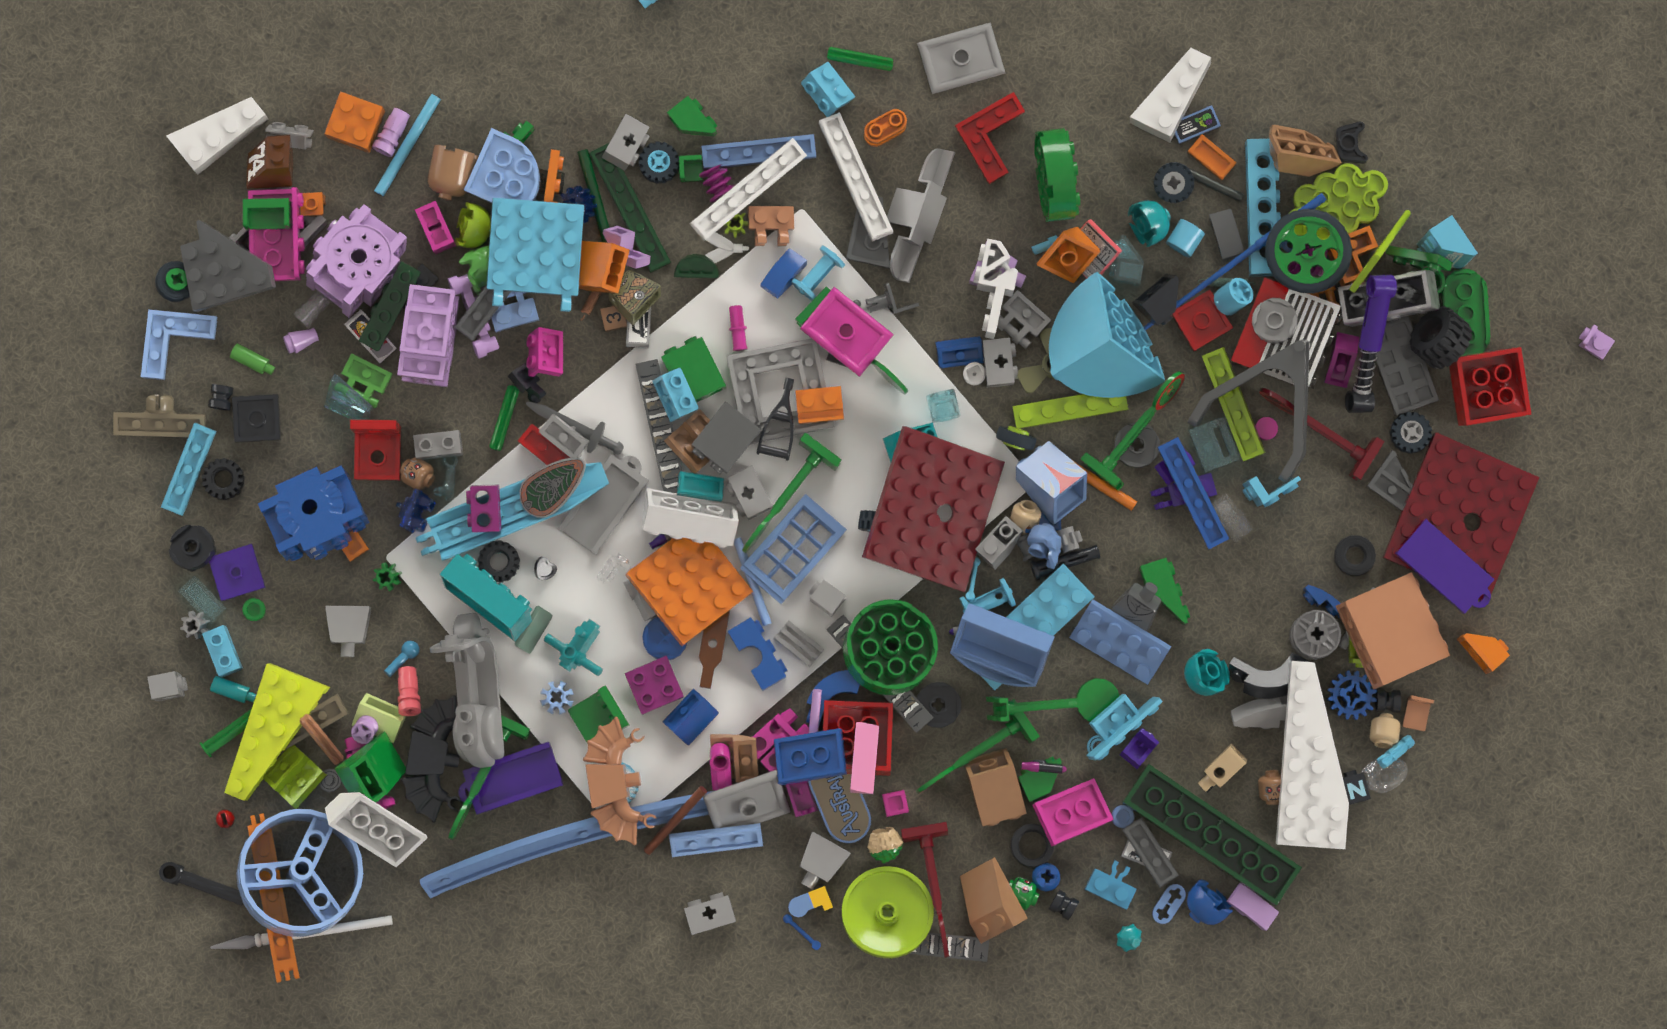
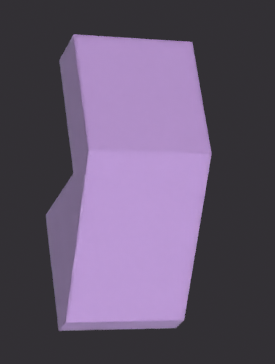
M620 226L603 230V235L608 243H613L630 250L626 262L627 266L637 269L650 264L651 256L633 249L635 232Z

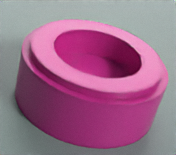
M1270 417L1261 418L1255 425L1258 435L1262 440H1270L1278 432L1276 421Z

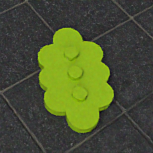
M1343 164L1336 169L1334 174L1325 172L1318 175L1313 185L1305 184L1300 186L1293 195L1295 209L1289 213L1299 210L1322 193L1327 200L1316 209L1332 215L1345 227L1348 234L1357 230L1359 224H1369L1378 216L1379 204L1377 200L1384 196L1388 189L1387 178L1383 173L1376 170L1362 173L1353 164ZM1298 224L1295 226L1294 232L1298 236H1303L1307 233V228L1302 224ZM1326 228L1317 230V237L1321 240H1325L1330 236Z

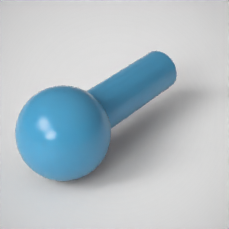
M407 641L402 645V652L384 670L386 675L391 677L407 659H413L419 654L420 648L416 642Z

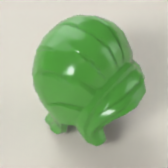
M489 246L470 250L459 261L461 265L469 264L470 269L466 274L476 294L481 292L483 286H487Z

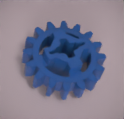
M1346 671L1345 677L1338 674L1337 678L1339 681L1331 680L1330 683L1334 687L1327 689V692L1332 693V696L1327 698V701H1333L1334 703L1330 709L1337 708V716L1344 713L1345 720H1348L1350 715H1353L1354 720H1357L1359 713L1363 717L1367 716L1365 710L1372 711L1373 707L1370 703L1377 702V699L1372 697V694L1376 693L1377 690L1371 689V683L1365 681L1367 675L1359 677V671H1355L1353 676H1351L1350 671ZM1350 680L1347 688H1339L1343 682ZM1360 683L1364 686L1366 693L1361 691ZM1353 688L1357 698L1351 702L1347 692H1351ZM1337 697L1342 698L1344 701V708L1338 702ZM1358 702L1365 703L1360 709L1354 710L1355 704Z

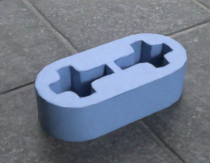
M1172 884L1166 888L1152 910V917L1157 923L1166 924L1173 918L1186 897V892L1182 886ZM1178 888L1181 898H1175L1172 903H1169L1168 901L1171 898L1169 891ZM1166 904L1170 907L1166 911L1169 915L1168 918L1159 920V914L1156 912L1157 909L1162 910Z

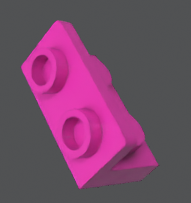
M542 327L536 328L528 335L526 342L527 347H529V356L526 362L528 375L534 377L536 374L542 373L559 377L563 374V332Z

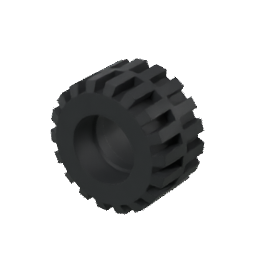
M1441 306L1439 310L1427 312L1415 324L1414 330L1410 335L1412 337L1409 340L1410 348L1432 368L1443 369L1445 366L1449 367L1453 362L1458 361L1461 355L1463 356L1470 344L1469 341L1472 337L1470 333L1472 330L1469 324L1452 309Z

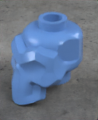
M1048 523L1034 525L1027 537V543L1030 546L1028 552L1034 557L1047 559L1046 566L1055 569L1059 553L1061 552V536Z

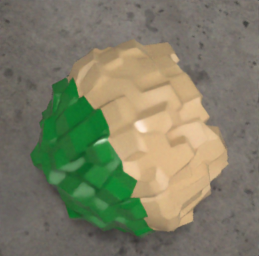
M886 827V830L878 828L870 834L867 848L875 860L886 863L896 859L903 844L902 837L899 836L898 831L893 827Z

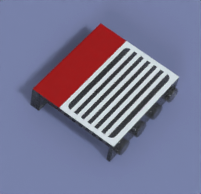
M1264 277L1232 356V365L1241 368V365L1251 368L1294 342L1307 339L1310 342L1309 393L1310 388L1314 389L1319 376H1316L1318 368H1323L1327 358V355H1324L1327 346H1332L1335 339V334H1332L1335 325L1340 326L1342 322L1341 306L1308 293L1290 290L1281 283ZM1270 298H1281L1289 302L1295 309L1298 317L1297 329L1293 336L1287 341L1278 344L1267 343L1261 340L1255 333L1252 325V317L1256 307L1261 302ZM1269 369L1263 372L1265 375L1294 385L1291 377L1284 371Z

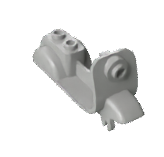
M468 613L460 614L456 617L453 625V635L444 636L445 640H441L440 643L430 647V652H446V662L454 663L458 701L455 711L456 717L453 723V740L456 751L464 761L471 763L475 767L484 768L493 766L496 759L504 757L497 662L493 644L490 638L486 636V634L490 633L489 629H482L478 614Z

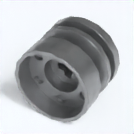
M1312 610L1302 614L1293 622L1289 633V640L1293 650L1299 656L1310 660H1317L1328 656L1337 648L1341 637V630L1336 619L1331 614L1321 610ZM1315 628L1317 632H1321L1322 636L1318 637V640H1316L1314 636H1311V633L1315 630Z

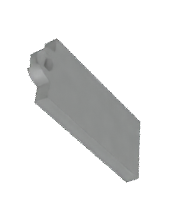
M611 454L603 465L609 484L572 508L558 528L596 555L649 481L640 474L642 467L640 461L634 456H626L619 460ZM627 463H632L635 468H631Z

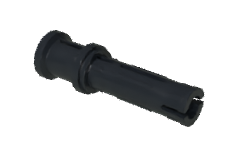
M1097 545L1059 556L1055 569L1046 566L1047 559L1038 562L1030 561V566L1035 580L1038 581L1040 577L1053 574L1063 563L1069 568L1100 559V552Z

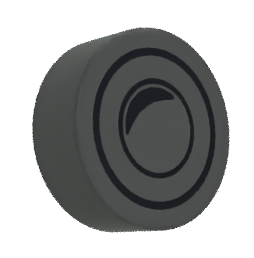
M324 770L323 772L327 776L319 783L320 787L327 792L338 790L342 781L336 770Z

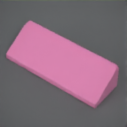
M856 722L851 793L873 794L879 726Z

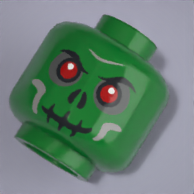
M1022 877L1010 880L1009 884L1023 910H1027L1030 905L1035 906L1039 897V893L1036 892V884Z

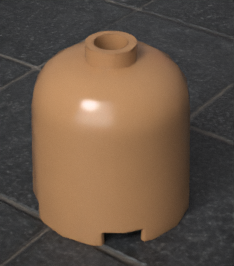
M434 145L428 174L429 187L439 193L438 198L452 201V197L464 196L467 193L464 191V188L479 156L456 148L454 152L447 150L446 146Z

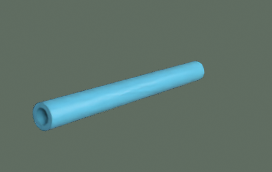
M430 95L374 190L376 193L382 196L386 194L441 101L437 96Z

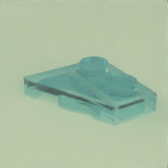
M333 375L324 407L351 420H369L372 405L338 375Z

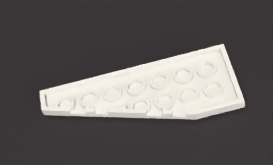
M1290 661L1276 844L1345 849L1349 802L1315 663Z

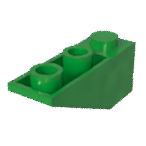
M1163 558L1140 566L1139 570L1144 585L1147 582L1155 584L1158 588L1155 595L1161 599V604L1183 625L1187 624V618H1190L1187 606H1182L1180 597L1183 596L1180 584H1175L1172 575L1176 573L1172 561L1168 562L1167 558Z

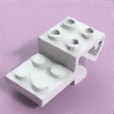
M987 239L986 245L981 244L978 261H982L981 267L977 266L973 283H977L976 290L990 292L986 309H991L990 315L985 314L982 331H986L985 338L994 339L1003 296L1012 297L1018 274L1017 269H1010L1008 266L1011 257L1002 242Z

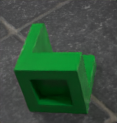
M702 155L679 156L681 183L703 181V178L699 177V174L703 172Z

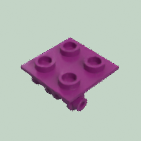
M667 656L624 673L642 715L684 697Z

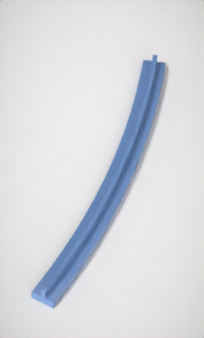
M692 795L631 808L641 812V815L648 813L655 815L656 818L648 817L646 820L648 825L655 826L667 823ZM703 797L683 819L709 815ZM595 817L588 818L475 855L421 878L420 884L431 899L445 891L452 890L514 865L613 835L609 832L601 831L599 822ZM638 821L637 829L646 828L643 822Z

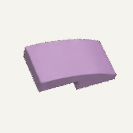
M1241 883L1237 885L1226 901L1241 915L1247 916L1260 929L1267 931L1279 913L1264 899Z

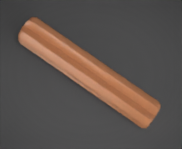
M305 714L304 717L300 718L301 725L334 765H338L344 760V756L309 714Z

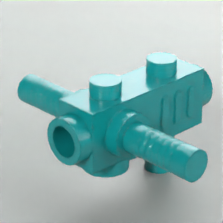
M591 619L587 622L584 621L581 626L575 628L576 634L569 644L562 643L549 633L544 637V642L560 651L561 656L559 659L561 661L559 665L570 672L572 668L575 670L577 666H583L596 676L602 673L603 668L587 659L585 655L600 633L598 630L600 625Z

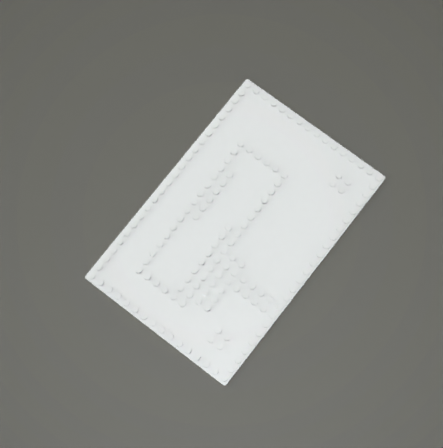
M801 209L794 214V230H788L789 244L787 246H777V230L766 237L767 243L765 246L754 247L650 334L649 348L635 347L558 411L595 430L600 422H605L603 436L616 443L621 442L624 449L619 455L613 454L612 450L600 444L597 445L592 453H588L586 446L581 452L580 457L586 464L601 462L603 466L611 454L619 460L626 456H634L641 463L640 474L649 481L596 555L558 528L571 510L494 540V542L501 540L512 545L520 558L517 574L509 581L506 580L502 583L511 590L515 598L522 595L530 602L529 606L532 609L530 615L536 606L542 607L553 615L530 654L516 647L515 642L444 588L440 573L454 557L442 561L439 550L422 556L421 551L424 548L436 544L434 537L422 543H417L416 537L431 531L428 522L423 524L386 556L387 561L391 565L396 564V572H402L401 578L449 635H453V625L458 615L478 614L482 629L488 628L490 631L486 636L490 638L495 650L499 694L541 744L551 743L556 762L590 802L586 765L602 763L583 761L588 751V744L568 713V709L598 692V689L606 685L630 725L622 730L626 739L630 737L631 732L636 728H640V730L634 732L633 736L635 739H641L645 736L640 743L633 742L630 744L631 747L626 749L622 755V762L631 766L635 772H639L641 777V786H639L635 798L629 802L630 808L661 801L710 760V734H741L842 648L826 630L837 619L844 615L852 623L859 612L868 605L881 600H899L923 580V578L862 558L869 532L858 529L860 511H876L891 464L883 438L901 431L902 426L913 428L933 422L938 438L1004 461V467L985 527L1026 493L1016 480L1018 459L1001 440L996 438L994 431L888 307L869 313L867 307L876 305V303L866 305L865 299L876 297V293L805 210ZM824 245L836 253L845 263V266L840 268L835 265L812 292L817 296L826 286L830 290L833 287L837 288L850 300H859L861 302L860 308L894 334L876 356L875 360L889 369L905 385L908 392L904 395L898 391L872 364L859 377L849 368L827 361L826 358L829 352L817 343L826 387L841 386L844 420L833 421L834 427L808 432L807 434L842 459L835 471L822 461L817 468H813L783 509L772 518L764 532L747 552L749 558L805 494L847 530L782 604L778 603L759 586L772 622L771 624L763 626L752 594L730 610L722 661L714 669L711 689L700 687L703 669L699 659L702 631L687 642L686 649L680 656L669 660L684 697L642 715L624 673L657 660L648 654L643 645L642 638L644 628L654 618L644 621L635 601H632L623 582L629 580L625 576L628 571L663 546L652 549L649 543L658 535L647 533L643 530L642 526L647 488L663 491L635 364L658 359L661 375L668 373L661 356L665 355L664 351L673 346H676L677 349L684 346V341L696 336L697 339L702 337L727 388L697 402L698 410L700 409L709 420L713 418L725 401L738 411L727 356L811 339L800 330L801 327L797 324L795 318L812 301L805 295H802L793 284L777 299L760 287L761 282L789 248L807 260V266L794 277L802 281L824 256L820 251L821 246ZM734 305L742 306L744 326H747L745 330L747 350L733 351L732 331H729V328H731L729 307ZM798 366L754 374L763 418L768 417L781 400L785 390L783 389L785 378L794 379L789 399L791 411H797L795 390H803ZM781 407L778 410L781 412L788 413L785 407ZM698 410L673 421V431L678 429ZM803 433L793 436L792 449L788 461L759 453L758 455L756 453L758 443L747 447L727 474L725 472L719 474L710 466L711 461L696 474L724 478L723 500L721 502L737 505L739 501L736 495L731 497L726 487V484L729 483L728 477L752 466L773 506L804 466L810 452L799 445V441L804 435ZM790 436L762 442V445L788 450ZM519 444L470 486L499 484L501 489L526 479L527 476L547 465ZM680 459L682 472L692 473ZM627 463L631 468H635L632 463ZM470 486L438 513L466 503V491H470ZM746 488L742 497H747L750 500L754 491H749ZM479 491L477 494V498L488 493L485 491ZM947 504L940 506L937 510L940 521L946 522L952 516V510ZM737 509L739 522L735 539L741 537L745 546L757 527L770 514L771 509L750 520L746 516L741 517ZM804 509L794 519L806 531L816 521ZM820 523L810 533L822 545L832 535ZM791 524L780 534L793 546L802 537V534ZM807 538L797 548L809 560L819 550ZM778 539L768 548L779 560L790 550ZM486 544L459 555L461 557H464L466 554L470 555L476 560V566L478 567L479 552ZM734 544L733 546L719 547L748 584L744 572L740 570L742 565ZM495 553L490 559V565L495 570L504 569L508 563V559L503 553ZM794 553L784 563L796 575L806 565ZM765 554L755 563L766 575L777 565ZM541 556L546 557L550 563L557 566L556 574L547 580L538 579L534 573L535 562ZM781 568L771 577L783 590L793 579ZM823 579L846 595V599L832 617L810 601V589L817 581L821 583ZM750 617L753 621L758 620L764 629L761 635L765 641L770 639L776 650L773 655L777 661L781 659L788 670L785 672V679L762 691L751 670L760 665L762 661L761 652L754 647H748L739 652L728 634V630ZM591 619L600 625L598 629L600 633L585 655L587 659L603 668L602 673L596 676L583 666H577L575 670L572 668L570 672L559 665L561 661L559 659L561 656L560 651L544 642V637L549 633L562 643L569 644L576 634L575 628L581 626L584 621L587 622ZM788 620L824 648L810 667L774 639ZM790 627L787 629L789 633H791L800 642H802L810 650L816 653V648L809 644L805 639H803ZM783 634L781 637L808 660L812 658ZM712 640L708 645L714 648L717 646V643ZM554 681L556 688L559 687L560 681L567 683L564 691L572 688L574 695L568 696L567 700L574 702L571 707L567 704L563 706V709L566 711L563 714H559V708H555L554 714L547 712L550 704H546L543 707L540 700H545L547 696L540 693L542 688L546 691L551 689L548 684L549 682ZM694 688L719 714L690 745H686L662 721ZM554 692L552 694L554 698L552 703L555 701L560 703L562 701L560 698L562 693L556 694Z

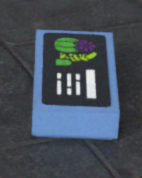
M1212 105L1182 118L1175 132L1179 144L1221 127Z

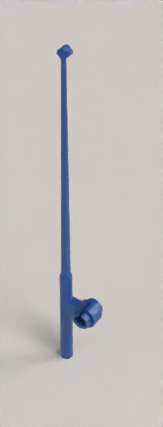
M1321 193L1299 210L1316 209L1327 199ZM1270 231L1177 301L1176 308L1256 250L1263 248L1266 245ZM1287 242L1281 243L1282 248L1286 252L1292 251L1293 247L1289 248ZM1151 322L1144 326L1145 331L1153 325Z

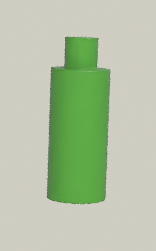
M238 343L230 354L231 359L260 374L266 372L272 375L275 367L269 364V359Z

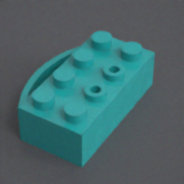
M456 554L440 573L444 588L515 642L532 622L530 602L522 595L515 598L507 586L503 583L498 585L493 576L486 570L482 569L480 571L476 566V560L470 555L466 554L464 557H461L459 554Z

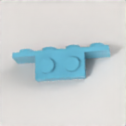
M1121 694L1089 723L1102 739V742L1086 756L1095 761L1106 757L1109 753L1108 750L1113 745L1116 746L1123 742L1126 738L1125 735L1130 730L1133 731L1141 726L1142 720L1147 715L1154 714L1159 709L1158 705L1163 701L1159 697H1152L1137 710L1126 694Z

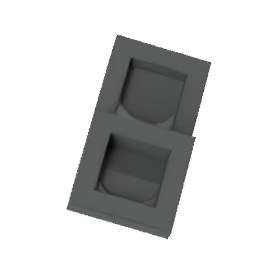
M1228 209L1209 214L1222 261L1236 258L1243 253L1242 242L1232 210Z

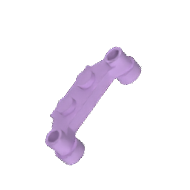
M468 275L448 278L450 289L456 290V295L461 293L462 301L467 311L477 299V297L473 296L471 290L473 286ZM488 322L477 335L478 340L472 342L478 359L487 356L489 352L499 349L495 336L490 337L487 332L490 330Z

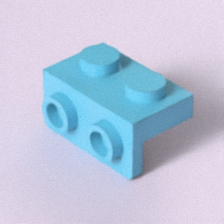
M829 62L811 71L801 82L805 91L812 97L826 117L832 116L836 110L855 98V95Z

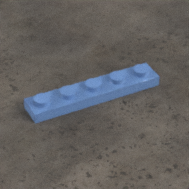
M814 134L701 146L704 170L722 164L720 168L762 164L792 138L806 153L807 156L804 159L816 158Z

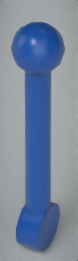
M784 915L783 921L789 923L812 944L813 949L818 950L821 947V943L813 940L792 920L791 915Z

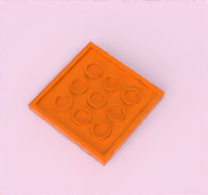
M683 537L681 539L672 538L625 574L681 646L685 645L753 592L718 546L705 541L704 543H696L691 539Z

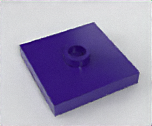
M253 544L214 555L209 562L221 601L266 588Z

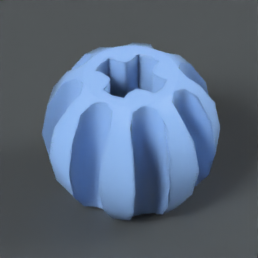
M554 681L549 682L548 684L551 689L546 691L542 688L540 693L547 696L545 700H540L543 707L546 704H550L547 712L554 714L555 708H559V714H563L566 712L563 706L567 704L571 707L574 702L567 700L568 696L574 695L572 688L564 691L567 683L560 681L559 687L556 688ZM554 692L556 694L562 693L560 697L562 701L560 703L557 701L552 703L554 699L552 694Z

